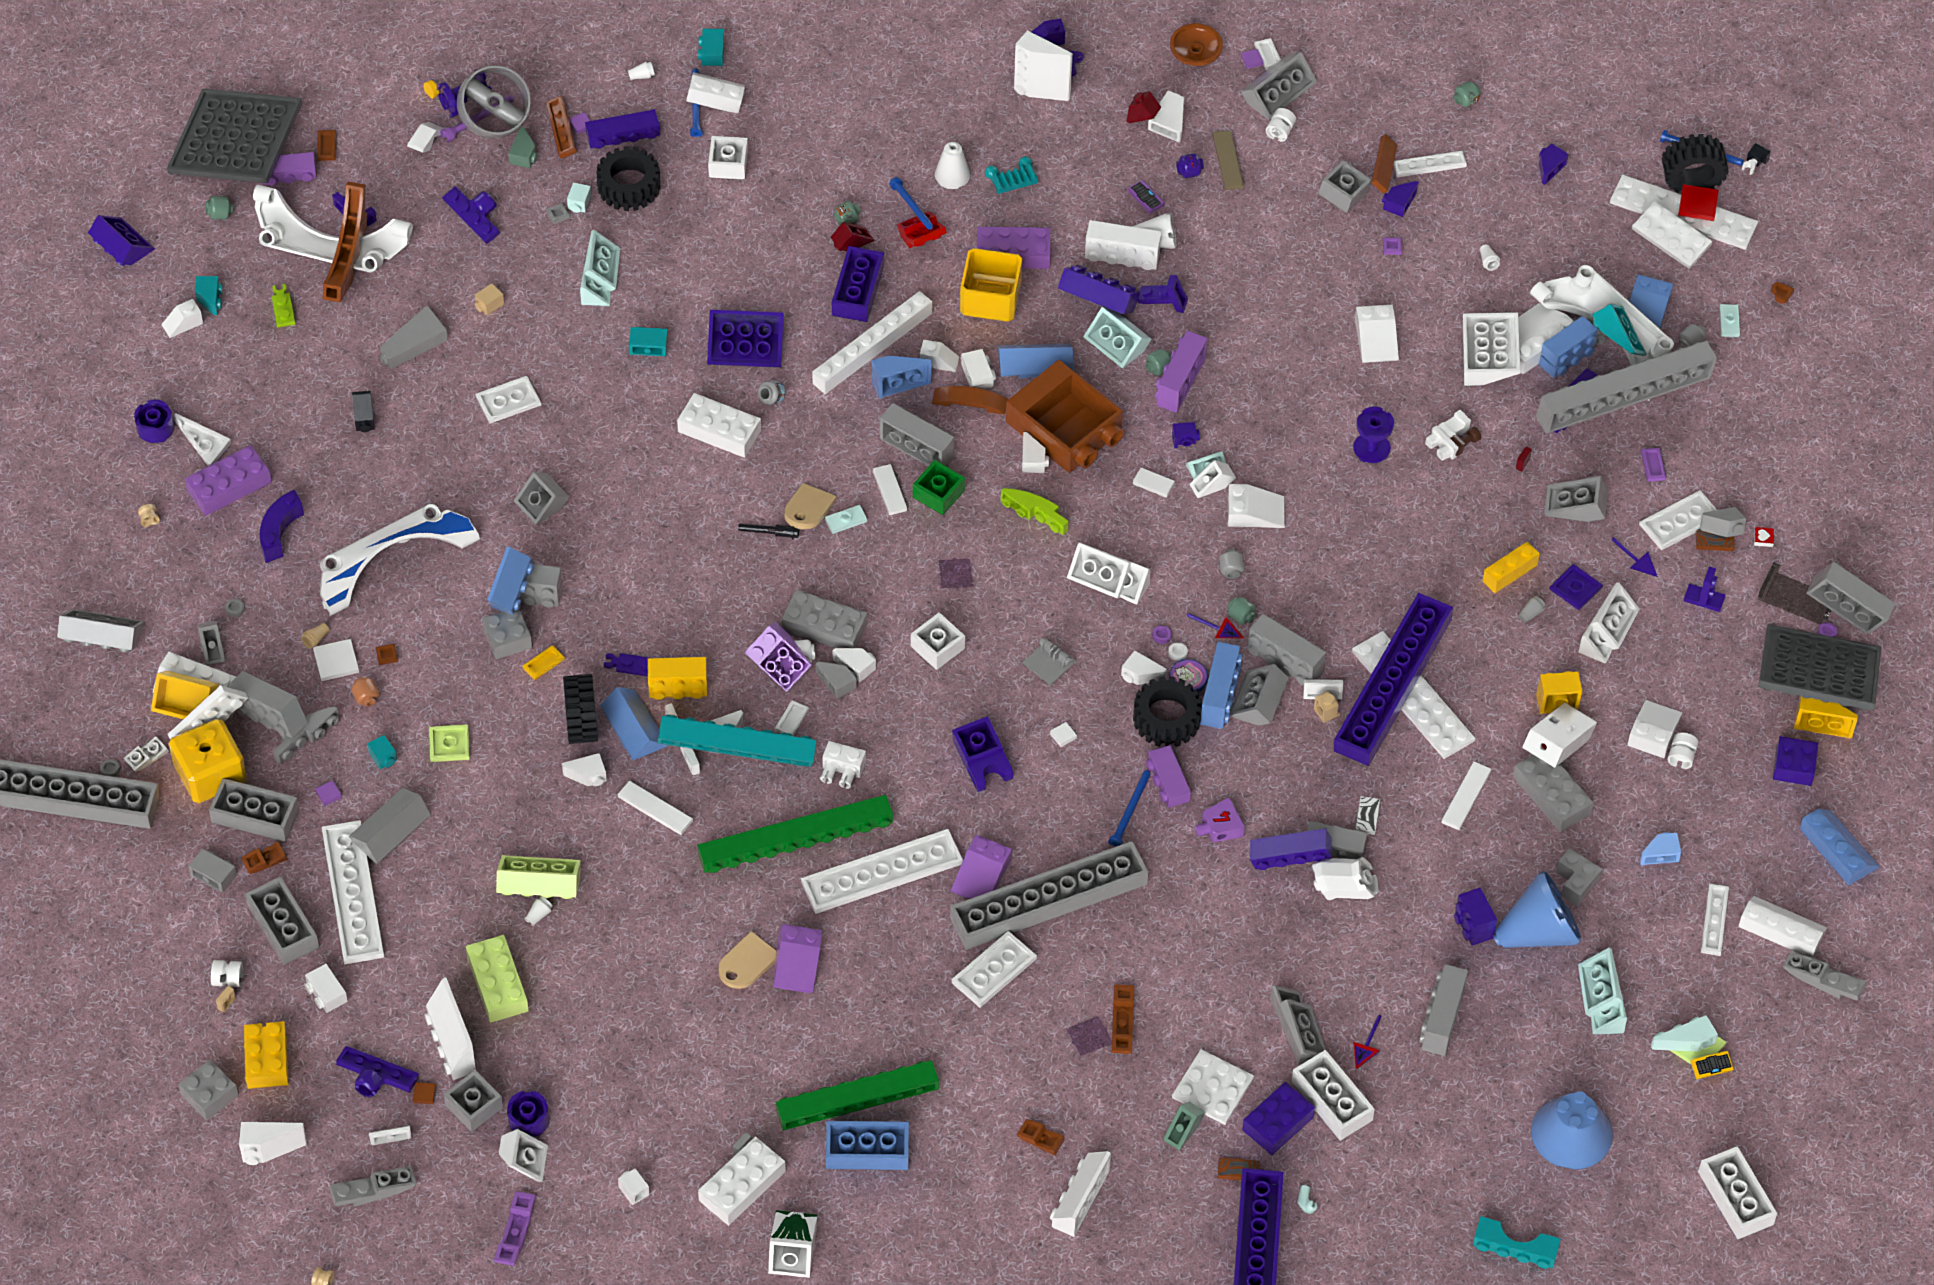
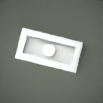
M410 1126L369 1132L372 1145L412 1138Z

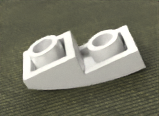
M155 736L144 747L140 748L137 746L124 757V760L135 772H138L170 751Z

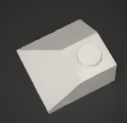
M519 1129L502 1135L499 1155L506 1164L537 1182L543 1181L548 1145Z

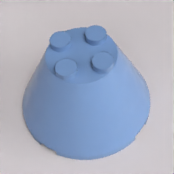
M1582 1091L1570 1093L1545 1103L1535 1114L1531 1126L1532 1140L1538 1152L1550 1163L1571 1169H1584L1600 1162L1607 1155L1613 1139L1612 1126L1608 1117Z

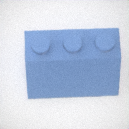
M506 547L487 598L492 608L513 615L515 610H519L521 605L520 596L522 592L525 593L528 582H526L527 577L533 573L535 566L531 557L511 547Z

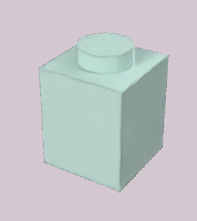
M573 182L567 198L568 209L576 213L586 212L591 199V186Z

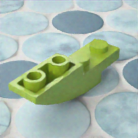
M1008 488L1001 490L1002 504L1007 508L1011 507L1020 517H1026L1030 520L1035 516L1040 523L1044 522L1049 525L1050 529L1055 533L1059 532L1064 535L1068 531L1069 521L1058 514L1059 506L1026 491Z

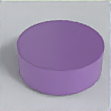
M1830 622L1822 623L1818 629V634L1836 638L1838 633L1837 627Z
M1157 626L1152 632V638L1156 643L1165 644L1171 640L1172 633L1166 626Z

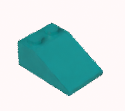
M1609 304L1592 314L1594 318L1593 323L1598 330L1631 354L1647 355L1623 306Z

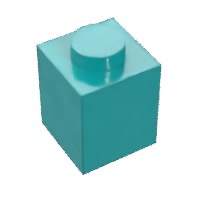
M385 735L367 743L368 753L379 769L389 768L397 761L396 751Z

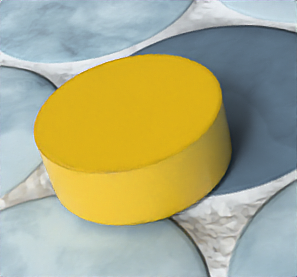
M429 80L424 83V90L432 99L439 95L437 84L434 81Z

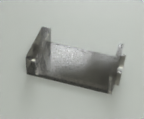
M1773 562L1759 591L1757 600L1820 625L1824 619L1828 620L1832 610L1806 594L1809 585L1778 574L1781 565Z

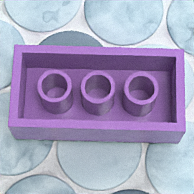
M977 227V249L1018 254L1022 258V268L1050 269V228Z
M1189 331L1186 332L1184 337H1180L1177 350H1173L1170 363L1165 365L1163 376L1157 380L1156 387L1158 390L1155 394L1157 406L1176 413L1178 412L1206 360L1208 338Z
M250 445L185 478L188 493L204 515L207 516L271 483L269 469Z

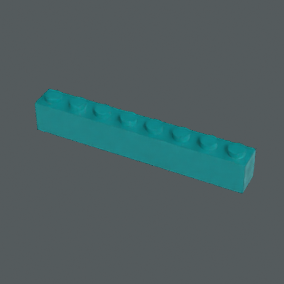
M670 714L661 717L657 740L658 744L812 767L816 740H812L809 736L793 737L790 733L774 734L771 730L755 731L752 727H743L742 729L736 728L733 724L717 725L713 721L698 722L696 719L689 717L679 719L677 716Z

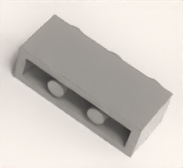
M1309 821L1307 831L1327 829L1332 838V856L1345 859L1363 857L1367 833L1360 830H1350L1340 826H1330L1320 822Z

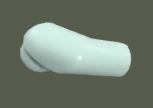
M1302 1185L1297 1203L1305 1213L1312 1214L1316 1211L1317 1204L1309 1200L1311 1188Z

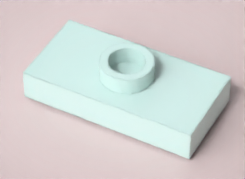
M1720 304L1721 336L1739 337L1738 305Z
M857 505L826 516L825 521L832 534L866 523L867 518L861 506Z

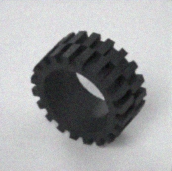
M1691 134L1686 139L1683 136L1679 138V142L1676 140L1671 142L1672 147L1667 146L1665 148L1666 152L1663 151L1662 164L1665 180L1669 188H1674L1676 193L1682 191L1683 184L1715 189V185L1720 186L1722 180L1725 181L1727 178L1726 175H1728L1729 171L1723 143L1719 142V139H1713L1711 135L1704 137V134H1698V137H1694V134ZM1693 164H1705L1698 168L1685 169L1686 167Z
M625 146L624 150L620 151L619 148H616L613 154L609 151L606 153V158L602 157L600 159V164L597 165L596 171L598 193L603 201L606 200L608 206L614 204V209L619 210L620 207H623L624 211H629V208L633 207V211H636L638 206L645 208L647 207V202L653 203L654 197H658L661 187L660 169L657 160H654V156L651 153L647 156V151L644 149L639 152L638 147H633V150H629V146ZM625 170H635L645 175L641 181L631 185L620 184L612 178L616 173Z
M592 674L563 676L569 744L598 742Z
M1165 676L1159 677L1158 682L1155 679L1150 680L1149 686L1146 683L1142 685L1141 691L1138 690L1136 693L1133 711L1134 727L1136 730L1139 729L1138 734L1141 738L1146 735V741L1151 743L1153 740L1155 741V746L1160 747L1161 743H1164L1165 747L1175 743V747L1181 746L1182 740L1186 744L1190 741V736L1194 738L1196 731L1200 727L1202 701L1199 698L1198 691H1193V686L1190 683L1185 686V680L1180 679L1179 682H1176L1175 677L1171 676L1170 680H1165ZM1171 700L1181 704L1186 712L1179 719L1165 721L1155 717L1149 708L1157 701Z

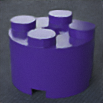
M149 400L144 405L140 404L134 412L139 437L150 443L165 442L174 431L171 409L161 400Z
M521 1091L513 1095L509 1100L507 1115L509 1127L512 1131L519 1129L532 1137H536L546 1130L549 1124V1112L544 1096L536 1091L525 1093Z

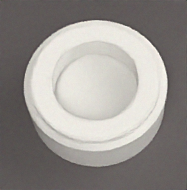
M1173 643L1169 647L1168 654L1171 659L1181 661L1187 657L1188 649L1183 643Z

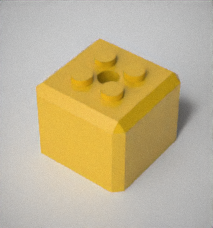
M976 248L969 250L960 286V312L965 316L1007 322L1013 320L1022 282V258L1018 254Z
M216 718L170 739L169 748L173 765L193 802L201 803L215 797L223 778L245 784L247 775L243 756L223 720ZM207 748H211L208 752H202Z

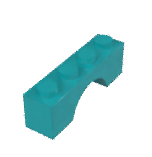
M1480 1216L1473 1246L1483 1252L1490 1250L1496 1252L1501 1257H1515L1522 1263L1532 1262L1536 1263L1540 1268L1547 1269L1554 1267L1561 1238L1540 1233L1532 1241L1517 1242L1510 1239L1503 1232L1500 1221Z

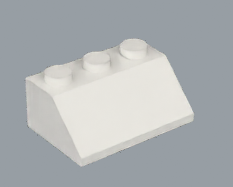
M693 72L686 101L727 112L739 113L745 85Z

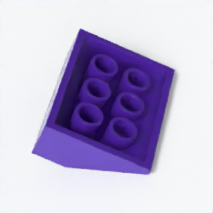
M710 310L707 365L781 368L784 313Z

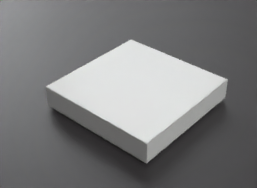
M351 639L313 647L321 681L359 673Z

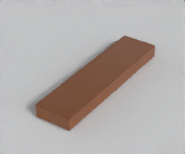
M560 95L546 102L558 155L560 158H566L576 153L577 148L565 100Z
M1387 134L1381 136L1371 181L1382 193L1388 191L1397 144Z

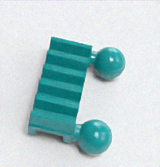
M1027 156L1019 159V170L1014 168L1012 172L1007 170L1005 174L1003 171L999 174L996 166L990 165L985 169V176L994 183L997 194L1038 183V178L1032 167V160Z

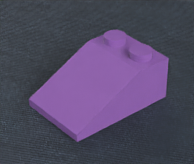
M976 835L967 850L951 892L971 899L996 890L1012 861V849Z
M782 924L777 937L773 987L813 993L822 930Z

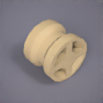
M146 504L138 509L143 527L159 523L160 519L155 505Z
M317 1267L313 1273L311 1285H332L335 1275L334 1271H324L323 1268Z

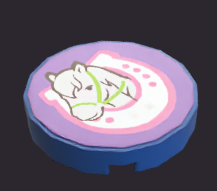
M1190 659L1175 663L1169 674V677H1175L1176 682H1179L1180 679L1185 680V686L1190 683L1193 686V691L1197 690L1198 692L1206 686L1208 679L1205 667L1198 661Z

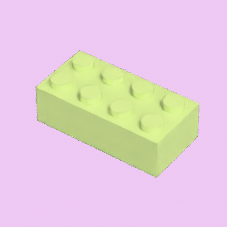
M502 855L497 869L496 893H502L503 895L521 894L526 897L541 895L544 898L559 896L563 899L576 898L580 884L581 860Z
M501 935L467 945V958L489 1022L528 1012L527 998L505 936Z

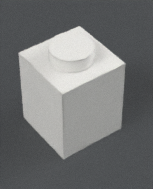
M636 1168L624 1172L618 1178L620 1190L632 1205L649 1196V1186Z

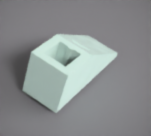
M1706 1015L1700 1018L1695 1017L1689 1023L1684 1025L1678 1024L1665 1033H1657L1653 1037L1651 1048L1653 1050L1698 1052L1715 1045L1718 1033Z

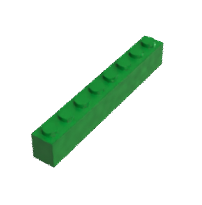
M932 1060L927 1062L920 1061L912 1066H901L893 1071H882L874 1076H863L855 1081H845L836 1086L822 1087L817 1091L803 1092L798 1096L781 1098L779 1101H775L776 1112L782 1131L939 1090V1079Z

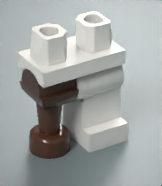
M1459 410L1451 419L1433 427L1432 433L1426 438L1425 444L1430 449L1438 445L1440 448L1436 454L1442 461L1449 457L1453 460L1463 453L1464 446L1468 443H1475L1481 440V433L1476 427L1470 428L1471 420ZM1467 432V435H1465V436H1463V437H1461V438L1459 437V436H1461L1462 434H1464V433Z

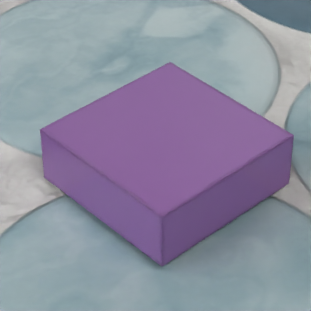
M1258 49L1241 53L1246 69L1264 64Z
M584 112L569 119L572 128L577 134L586 131L585 122L590 121Z
M1383 237V254L1402 255L1401 238Z
M333 780L315 788L324 806L342 798Z

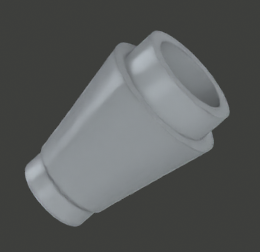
M1538 596L1530 598L1518 615V618L1523 619V622L1527 623L1544 611L1546 607L1544 601Z

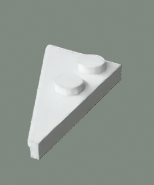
M177 413L174 415L175 423L207 466L216 463L230 446V438Z

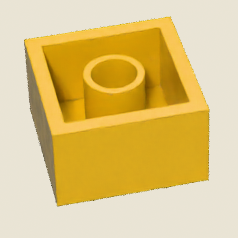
M1566 671L1563 673L1540 674L1536 693L1540 714L1552 713L1564 703H1567L1576 710L1579 709L1582 695L1579 672Z

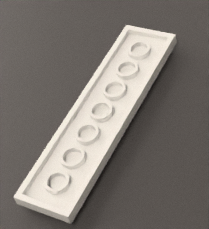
M1623 174L1610 199V204L1643 214L1656 201L1704 236L1744 250L1747 249L1758 225L1757 220L1716 207L1714 221L1678 216L1681 194Z
M1382 631L1352 648V652L1372 674L1391 640ZM1420 675L1401 710L1441 757L1445 759L1473 743L1475 737Z
M361 820L322 827L344 965L384 958L367 855L349 838V835L361 826Z
M946 829L801 878V883L815 914L962 865L963 859L949 830Z

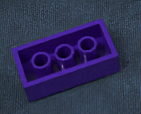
M848 246L831 302L832 316L868 322L884 268V252Z
M1071 265V267L1064 268L1058 289L1123 315L1133 313L1141 293L1136 291L1135 286L1126 284V286L1121 285L1119 280L1111 277L1109 279L1103 278L1102 273L1096 271L1088 272L1086 271L1087 268L1081 265Z

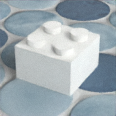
M712 136L708 162L709 177L745 179L748 139Z
M938 613L911 633V647L938 670L965 649V635L942 614Z

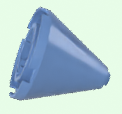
M1546 871L1539 873L1495 929L1496 934L1493 935L1497 945H1502L1503 948L1575 946L1581 943L1582 940L1568 906L1565 905L1559 889Z

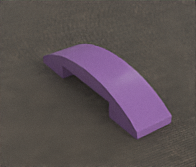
M515 1192L510 1207L511 1213L501 1243L499 1242L494 1262L515 1266L524 1244L536 1195Z

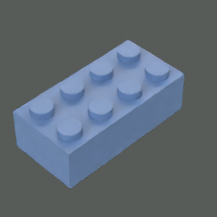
M1217 642L1202 703L1200 725L1223 729L1224 723L1229 722L1230 708H1232L1234 701L1233 695L1237 689V679L1240 676L1243 654H1239L1240 646Z
M827 1121L826 1169L908 1170L909 1122Z

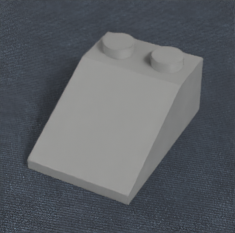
M1601 476L1550 484L1547 487L1544 514L1549 517L1584 522L1605 519L1608 488Z

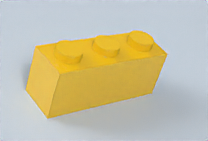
M1527 541L1484 569L1482 581L1494 593H1497L1538 566L1540 553Z

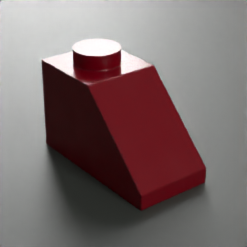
M1150 91L1139 92L1133 97V101L1128 109L1126 120L1128 123L1154 119L1161 106Z
M843 222L830 237L834 242V247L839 251L847 252L848 246L860 248L875 241L866 228Z

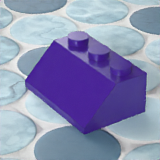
M98 215L88 231V234L93 237V241L101 245L104 251L112 255L115 261L122 266L133 265L155 250L122 217Z

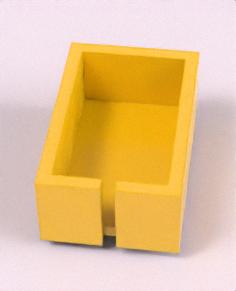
M706 657L648 658L649 698L656 700L673 697L674 699H682L683 697L700 699L707 696Z
M167 670L157 673L151 711L185 719L220 684Z
M285 1022L266 1023L264 1027L262 1023L244 1025L245 1079L247 1088L289 1085Z

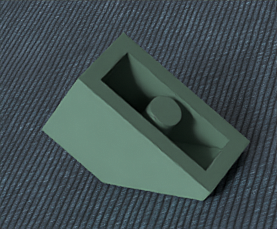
M520 127L509 151V162L513 165L530 168L532 163H536L538 153H536L535 144L526 130Z
M1191 1102L1180 1105L1163 1140L1180 1151L1199 1127L1206 1112Z

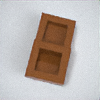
M279 842L272 844L262 851L257 848L241 857L249 874L257 873L288 860Z
M1029 1119L1025 1120L1017 1133V1136L1023 1141L1054 1156L1065 1140L1063 1135L1046 1130L1044 1124Z

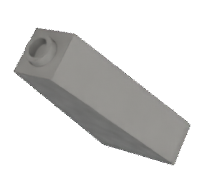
M426 306L380 347L381 355L379 358L384 366L388 365L390 369H393L447 341V330L431 309Z

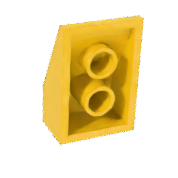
M1800 696L1796 708L1794 729L1852 739L1858 715L1838 703L1823 702L1819 699H1807Z

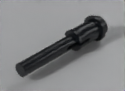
M742 523L738 525V531L775 534V537H790L792 540L799 537V529L794 526L776 524V527ZM769 529L783 530V532L769 531Z

